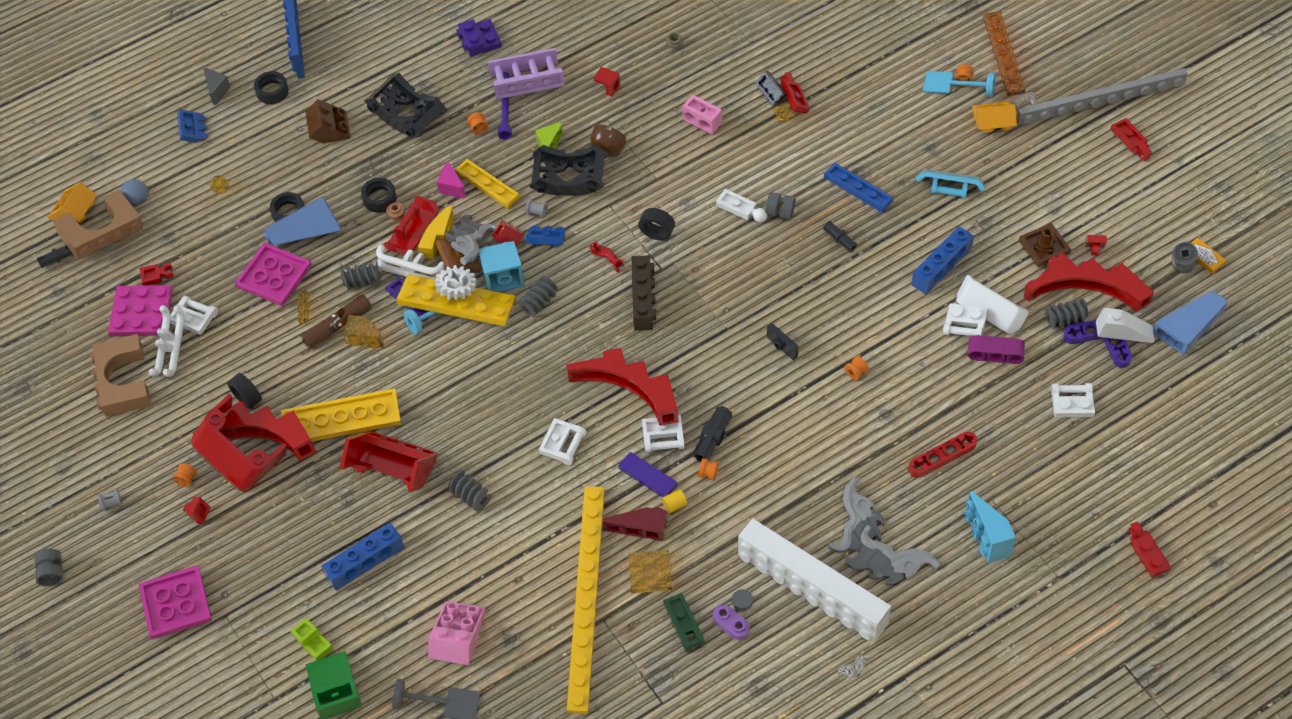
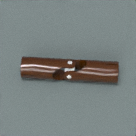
M360 295L336 313L300 335L302 341L309 349L313 348L343 326L371 309V303L365 295Z

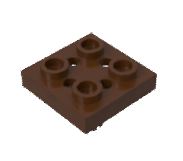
M1052 223L1019 236V242L1038 268L1048 264V261L1054 256L1057 257L1061 253L1065 255L1071 253V248Z

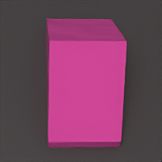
M449 161L446 162L437 180L439 193L465 198L464 185Z

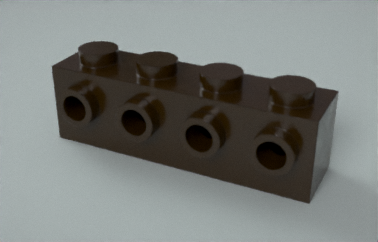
M650 255L631 256L634 331L653 330V320H656V309H652V305H656L655 293H652V289H655V278H651V274H655L654 263L650 262Z

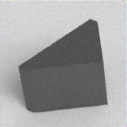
M204 68L209 94L213 105H216L230 89V84L227 76Z

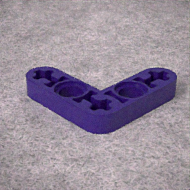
M1096 320L1069 325L1065 328L1063 338L1068 344H1079L1103 338L1113 363L1119 368H1126L1130 365L1132 354L1126 340L1116 339L1121 342V345L1115 346L1111 343V340L1114 338L1098 337ZM1093 328L1096 330V333L1089 334L1086 329Z

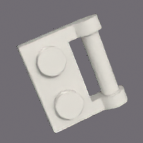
M183 296L177 304L184 312L183 329L202 335L212 318H215L218 314L217 307H209L193 301L188 296ZM188 307H191V308H194V309H196V310L202 311V312L205 313V315H203V314H201V313H198V312H195V311H193V310L187 309V308H188ZM173 310L170 315V324L176 326L177 316Z
M949 304L946 322L943 327V335L983 336L988 309ZM952 324H954V325H963V326H971V327H977V328H976V329H972V328L955 327V326H952Z
M1053 383L1051 385L1054 417H1094L1092 383H1085V385H1059L1058 383ZM1059 393H1085V396L1059 397Z
M678 415L679 422L659 426L657 418L642 419L645 453H651L652 450L671 448L685 449L681 415ZM677 437V440L650 443V439Z
M554 418L539 448V454L560 460L566 465H571L574 460L573 455L587 431L580 426ZM570 433L575 434L567 452H561Z

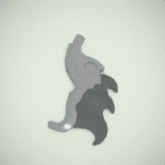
M464 215L460 218V226L456 227L452 224L451 231L453 234H449L446 231L445 238L451 242L452 248L465 255L460 259L461 264L465 265L477 258L479 254L477 241H481L487 231H495L498 226L479 224L470 220L472 215Z
M852 477L849 484H846L843 493V504L850 517V520L845 523L843 540L838 545L829 543L828 546L829 549L836 552H845L847 550L860 552L862 548L861 534L867 525L870 526L868 533L870 539L877 537L881 541L882 538L876 522L884 525V517L879 512L870 510L875 506L873 502L856 492V486L859 483V479L856 477Z
M869 525L864 528L861 534L862 548L860 554L854 559L845 556L846 563L850 568L854 570L870 569L873 571V574L868 576L869 579L889 577L890 580L885 582V585L889 586L898 583L902 574L905 575L906 579L911 578L924 564L929 563L935 569L941 564L940 561L933 557V554L925 550L908 549L894 552L891 546L869 538Z

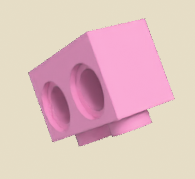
M693 94L682 106L683 120L710 134H713L722 124V109Z

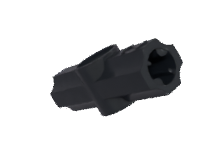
M724 406L717 407L709 423L704 425L700 440L693 452V457L697 461L701 462L703 458L709 461L716 446H720L722 443L725 429L732 418V412Z

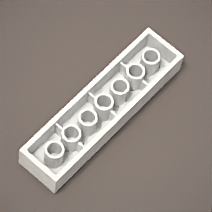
M752 518L738 536V555L744 562L752 563L760 572L772 576L777 583L788 586L794 594L802 595L811 605L819 606L827 615L836 617L847 628L855 629L864 639H870L875 642L889 624L891 605Z

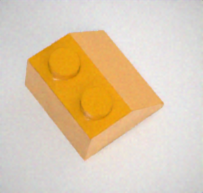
M1005 101L972 105L977 128L983 130V132H993L994 128L1010 130L1012 129L1011 126H1017L1016 107L1013 103Z
M78 182L64 191L47 218L54 221L71 213L75 220L81 224L87 216L85 215L86 211L94 206V199L97 194L81 182Z

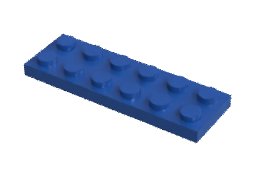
M283 0L284 9L287 10L284 12L286 23L288 22V25H285L287 35H290L287 37V44L291 48L288 50L290 61L293 60L291 62L292 70L297 73L298 79L305 78L297 0Z

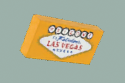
M1199 238L1191 242L1198 250L1197 262L1210 273H1215L1226 263V259Z

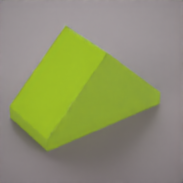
M558 122L535 130L539 147L542 145L554 149L557 147L563 136L562 123Z

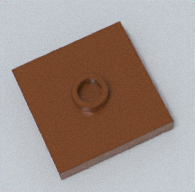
M448 240L437 241L436 245L445 267L448 266L453 269L454 265H456L460 269L461 266H464V270L470 269V272L480 273L482 267L478 257L473 262L462 265L460 259L465 256L464 254L452 248L451 242Z

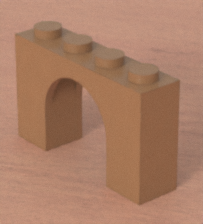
M120 190L103 197L105 208L113 220L102 229L88 230L81 227L71 213L54 220L58 235L77 260L143 229L140 215Z
M138 334L92 344L93 352H91V359L93 364L95 363L93 375L97 379L95 390L97 395L99 394V399H97L98 409L102 410L107 417L151 406L149 389L144 380L126 385H114L109 382L112 372L119 366L144 360L143 345Z

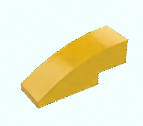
M448 206L440 212L423 234L418 250L424 254V259L435 260L438 250L437 241L447 240L445 238L446 231L450 234L454 220L452 206Z

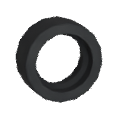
M268 71L255 79L254 89L260 102L276 104L287 97L289 89L283 74L277 71ZM271 83L281 85L274 92L261 91L264 86Z
M373 178L362 186L361 196L363 204L372 212H385L390 204L396 202L395 187L386 178ZM375 190L389 191V195L382 200L375 201L369 199V195Z
M284 192L273 198L270 203V212L274 222L287 216L277 213L282 206L294 204L298 206V209L305 206L302 198L292 192Z
M648 208L642 213L638 227L647 237L664 241L671 236L675 227V220L669 213L661 209Z
M237 373L227 382L232 394L239 402L243 401L247 409L251 410L262 401V396L257 388L242 373Z

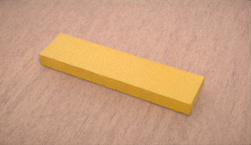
M466 159L455 169L457 175L507 209L520 199L518 192L469 159Z

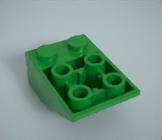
M346 651L305 664L315 706L321 719H328L362 707Z

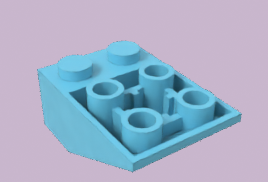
M973 491L969 492L964 515L966 521L972 525L974 539H978L980 543L981 555L986 557L988 563L1011 557L1016 537L1009 521Z

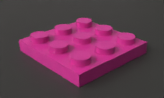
M264 242L236 280L235 286L283 307L312 264L307 259Z
M116 286L108 329L109 336H131L138 334V336H159L157 335V330L162 328L163 316L159 308L164 305L170 311L173 293L172 286Z
M198 565L138 583L148 631L152 640L212 621Z

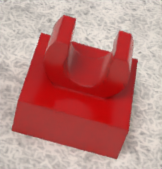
M1087 235L1085 239V247H1091V255L1095 256L1099 255L1100 248H1104L1107 243V236Z
M193 497L192 502L186 503L183 511H187L186 514L197 524H204L210 510V506L201 497Z

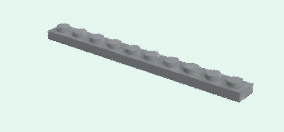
M1183 68L1020 108L1017 111L1016 121L1018 126L1030 124L1039 120H1046L1088 108H1096L1104 104H1112L1117 101L1185 85L1188 73Z

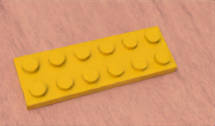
M407 274L397 297L398 305L505 327L516 301L515 295L476 287L474 292L471 291V296L465 295V299L458 297L457 300L454 297L447 299V295L442 297L441 292H437L435 279Z
M395 388L281 410V417L294 410L312 442L401 425Z

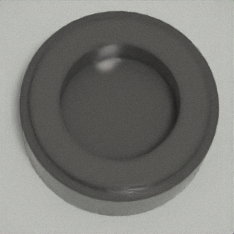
M745 589L737 590L732 596V604L735 609L746 611L753 604V596Z

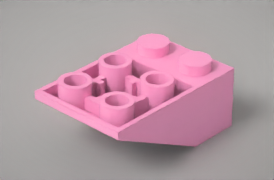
M446 601L428 638V658L469 665L475 652L485 608Z

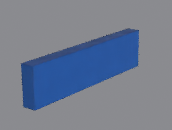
M834 163L824 173L825 179L882 213L893 202L894 198L837 163Z

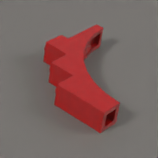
M1061 253L1048 261L1046 271L1042 272L1034 281L1030 280L1025 285L1023 297L1029 302L1040 295L1056 290L1086 289L1112 296L1138 312L1151 303L1154 291L1123 263L1116 267H1111L1107 272L1093 258L1083 261L1077 266L1064 253Z
M622 348L603 351L602 358L566 364L569 382L601 381L628 389L645 401L654 412L659 426L679 422L678 409L669 376L663 375L649 378L645 361L626 365Z
M243 401L232 405L226 412L225 425L219 430L228 440L254 437L272 440L281 445L285 443L287 449L299 461L317 452L294 410L275 419L268 405L250 414Z

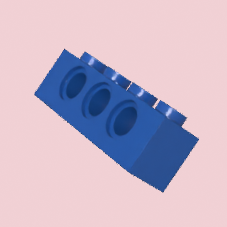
M958 226L913 272L911 285L927 295L972 249L974 235Z
M388 523L321 565L325 577L335 591L404 549L402 537L392 523Z

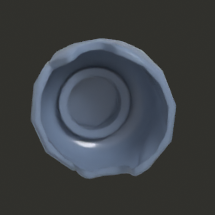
M131 179L122 185L120 191L129 203L134 206L147 199L149 189L141 180Z

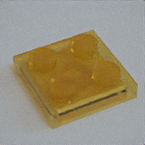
M669 550L628 553L631 594L672 590Z

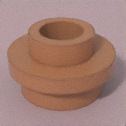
M392 203L386 209L387 215L391 219L398 220L403 217L405 208L401 203Z

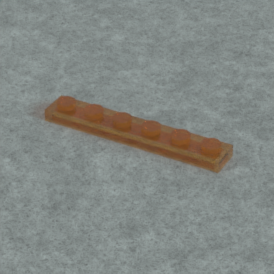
M1001 11L984 13L983 20L1007 96L1025 94V86Z

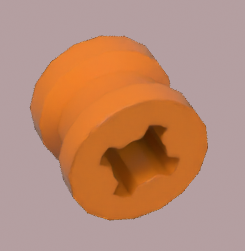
M967 64L959 65L956 70L955 80L972 81L973 67Z
M481 112L473 113L468 117V124L471 126V131L474 134L479 135L487 131L488 123Z
M855 356L852 359V363L846 364L844 369L850 378L857 381L861 378L862 373H866L869 370V367L864 359Z
M703 458L699 467L698 477H708L714 481L717 476L719 462H709Z
M180 463L177 467L178 472L173 475L172 480L183 487H190L191 479L196 476L197 471L188 464Z

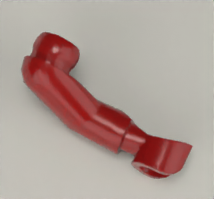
M592 242L593 245L590 244L591 253L606 258L613 264L616 272L620 271L617 266H625L623 260L618 259L610 248L599 245L597 242Z

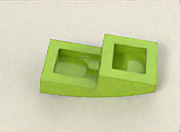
M307 618L290 630L294 638L316 661L323 659L334 650L333 646Z

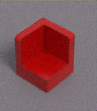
M600 67L594 76V81L605 85L606 95L613 97L621 85L620 73L604 67Z
M501 220L493 233V237L498 242L514 241L516 247L524 236L520 229Z

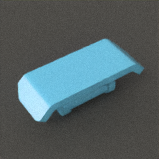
M925 169L915 177L917 182L925 176L932 177L931 193L933 194L941 193L966 198L968 183L976 184L981 192L986 190L983 181L975 176ZM938 178L963 182V188L956 189L937 186Z

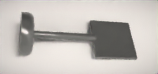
M397 678L392 708L399 709L403 698L446 704L444 718L475 719L480 692L449 687L447 699L405 692V681Z

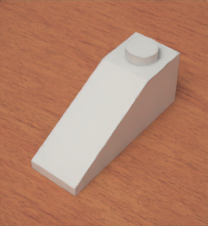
M1103 308L1096 320L1098 337L1154 343L1155 341L1153 326L1124 310Z

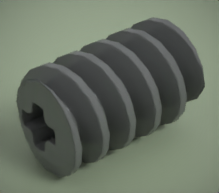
M370 261L369 267L362 263L361 269L356 264L353 271L348 266L347 272L340 268L344 287L346 285L348 290L352 288V284L355 288H358L359 282L363 287L366 286V281L370 285H373L374 279L378 284L381 282L377 262L376 266H374Z
M542 276L530 288V291H527L525 296L520 298L519 306L525 313L536 317V312H541V307H545L546 302L551 301L550 297L556 296L557 285L550 278Z
M1080 299L1079 301L1073 300L1072 303L1066 302L1065 304L1059 303L1057 306L1051 305L1050 308L1045 306L1044 312L1048 324H1050L1052 329H1055L1056 323L1062 328L1064 321L1067 326L1070 325V320L1074 324L1078 323V319H1080L1081 323L1085 322V317L1088 316V307L1086 301Z
M459 470L449 482V491L455 494L456 497L461 498V501L467 503L468 506L473 507V510L481 511L491 499V494H487L488 488H482L481 483L476 484V479L470 480L471 476L469 474L465 475V471Z

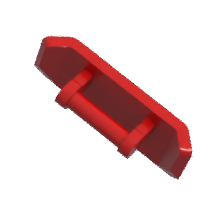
M416 196L414 203H411L409 210L399 225L395 227L394 234L390 240L384 243L385 249L405 255L408 250H413L414 252L426 229L438 216L440 209L435 201Z

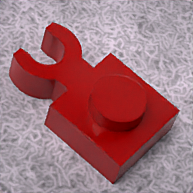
M171 263L164 264L160 268L158 264L139 268L143 286L162 283L161 278L171 279L174 277L172 271L167 272L173 269Z

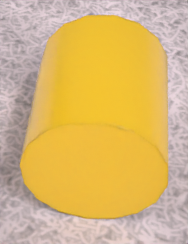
M681 489L662 497L663 505L669 514L688 505Z

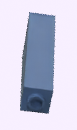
M322 196L265 227L264 230L266 232L263 234L268 243L272 242L273 245L337 232L341 230V227Z
M1210 291L1158 320L1153 329L1154 335L1185 355L1223 314L1228 301L1221 295Z

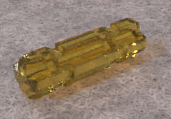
M301 290L298 293V321L300 324H307L309 322V294L307 290Z

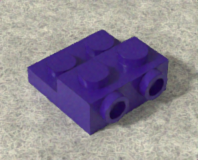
M472 19L458 24V29H456L457 36L463 40L461 41L463 50L467 51L470 57L502 47V42L491 19L475 23V20Z

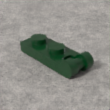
M680 593L663 600V604L679 636L684 651L688 652L697 645L699 647L705 645L704 638L683 594ZM693 633L694 638L688 640L687 635Z

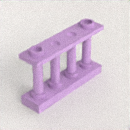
M556 48L488 61L490 77H497V81H493L496 99L565 86L562 68L555 69L554 66L558 64ZM548 67V71L538 72L537 68ZM531 70L532 74L521 76L520 71ZM503 72L514 73V77L504 79Z

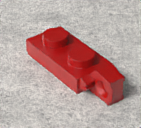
M785 72L780 81L787 93L791 109L794 112L807 114L810 111V107L800 84L795 83L791 73Z
M1127 118L1111 125L1110 130L1133 154H1138L1143 161L1151 158L1152 151L1149 149L1148 140Z
M1138 521L1130 524L1128 530L1132 535L1130 536L1131 546L1149 575L1153 578L1169 571L1171 566L1151 534L1147 530L1143 531Z

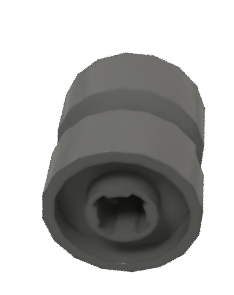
M770 192L765 212L768 216L776 217L780 215L782 219L791 220L795 209L796 197L788 195L781 197L779 193ZM781 203H784L783 210H780Z
M1181 242L1174 247L1171 264L1177 272L1189 273L1195 268L1198 258L1196 246L1190 242Z
M43 549L35 553L36 583L41 586H55L63 581L61 552L56 549Z

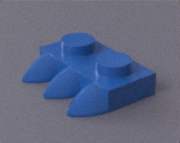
M179 109L177 116L180 140L197 143L198 140L207 138L208 135L202 132L207 126L200 122L205 120L206 117L198 112Z
M534 225L527 232L526 243L533 245L549 244L551 246L563 245L565 229L562 226L554 230L551 226H545L540 229L538 225Z

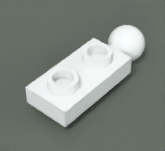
M727 189L722 192L716 201L717 207L746 220L752 215L756 222L761 223L768 216L765 209L757 208L756 202Z

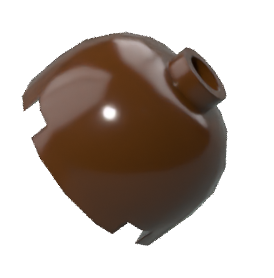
M595 125L590 138L591 145L595 144L608 151V156L610 157L618 155L627 142L626 136L614 128H611V131L605 129L606 125Z

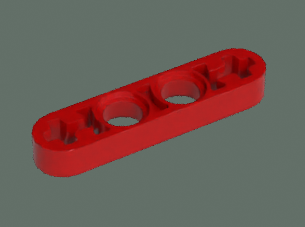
M963 432L913 458L909 463L910 475L915 478L923 477L973 451L977 444L976 435L972 432ZM964 440H971V444H969L968 442L964 443ZM954 447L957 452L950 454L946 451V448ZM936 455L940 458V461L936 463L931 462L929 457ZM916 465L917 467H922L921 470H919L918 468L914 469V466Z

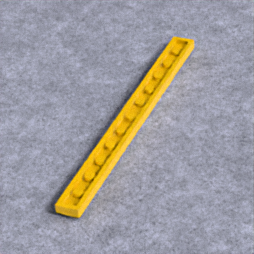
M585 486L567 714H588L605 487Z

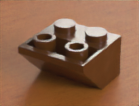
M317 99L305 111L310 139L325 144L350 138L346 110Z

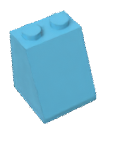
M514 241L479 249V258L487 290L503 292L525 287L522 266Z

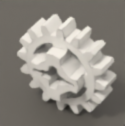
M454 265L453 269L447 266L446 271L441 269L440 274H436L435 287L437 292H441L442 297L447 295V299L454 297L455 300L458 297L465 299V295L471 296V291H475V274L470 273V269L464 270V266H461L460 269L456 265Z

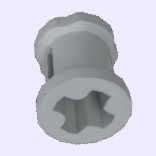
M528 199L525 214L539 215L540 218H544L547 213L548 204L547 202L538 203L534 202L533 199Z
M114 489V492L104 495L98 494V501L102 511H106V508L115 505H123L118 489Z

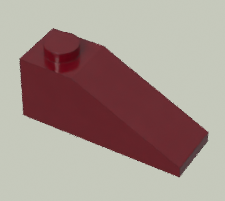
M646 507L605 517L602 521L603 531L663 541L667 524V511L659 507Z

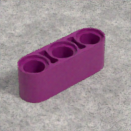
M974 335L969 338L968 357L971 360L1020 364L1024 361L1025 342L1021 339Z

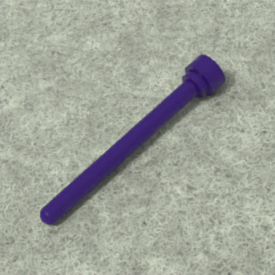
M503 72L504 79L509 78L508 72ZM509 97L502 98V120L498 128V137L503 140L512 137V128L508 125Z

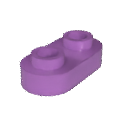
M720 605L714 609V623L736 640H742L748 636L749 623L741 615L727 605ZM725 612L727 615L721 616L720 613ZM741 625L742 628L737 629L735 626Z

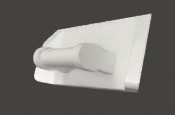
M970 275L965 277L957 293L956 301L960 305L987 308L986 320L1009 334L1020 330L1029 314L1027 309L1016 305L976 281Z

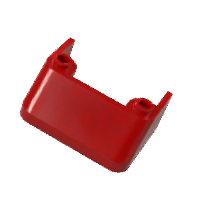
M229 393L205 416L191 438V445L199 455L236 489L245 492L257 484L286 456L287 445L283 443L271 456L263 450H254L248 456L240 451L219 431L225 425L224 414L232 407V395Z
M364 432L346 438L339 469L343 470L353 467L354 471L365 473V470L372 469L403 479L408 491L413 492L423 488L438 454L432 450L379 433Z

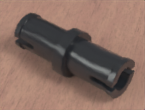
M828 221L824 225L823 230L832 236L836 243H840L850 253L855 250L858 244L846 235L845 230L839 229L832 221Z
M66 245L59 249L54 248L51 250L52 252L37 257V261L40 267L43 268L56 261L57 263L61 262V259L73 253Z

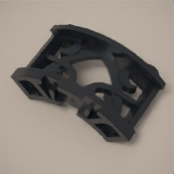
M400 73L391 74L377 90L364 100L370 112L375 113L389 126L409 137H420L422 135L421 131L434 118L448 111L438 97L416 93L415 88ZM391 84V90L388 92L386 88ZM381 93L387 97V98H385V97H381V98H380V99H381V102L385 103L384 105H381V104L375 99V98H376L377 96H379ZM395 103L400 105L414 104L413 110L415 115L399 117L396 113Z
M593 144L588 148L575 150V153L568 154L565 153V150L542 145L533 152L534 164L529 187L538 193L579 196L595 193L604 187L602 182L604 159L608 157V151ZM568 167H574L581 174L569 183L557 175L564 172ZM540 172L545 173V174L542 175L543 178L540 177Z

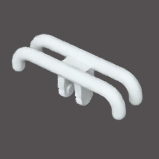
M379 245L376 250L380 269L403 277H407V274L436 279V277L419 274L417 271L435 275L439 274L441 269H445L444 262H440L433 268L421 265L424 260V254L420 252L414 261L411 262L414 256L413 250H408L403 259L385 255L383 253L385 250L384 245ZM386 263H390V264H393V265H397V266H400L401 268H398V267H395V266H391V265H388V264H386Z
M164 305L159 308L163 316L162 328L157 330V335L160 336V339L155 342V345L158 347L155 368L149 370V375L152 377H157L161 374L165 352H171L169 368L163 370V375L172 377L176 372L184 327V312L178 305L173 308L177 316L174 335L169 331L170 312L168 308Z

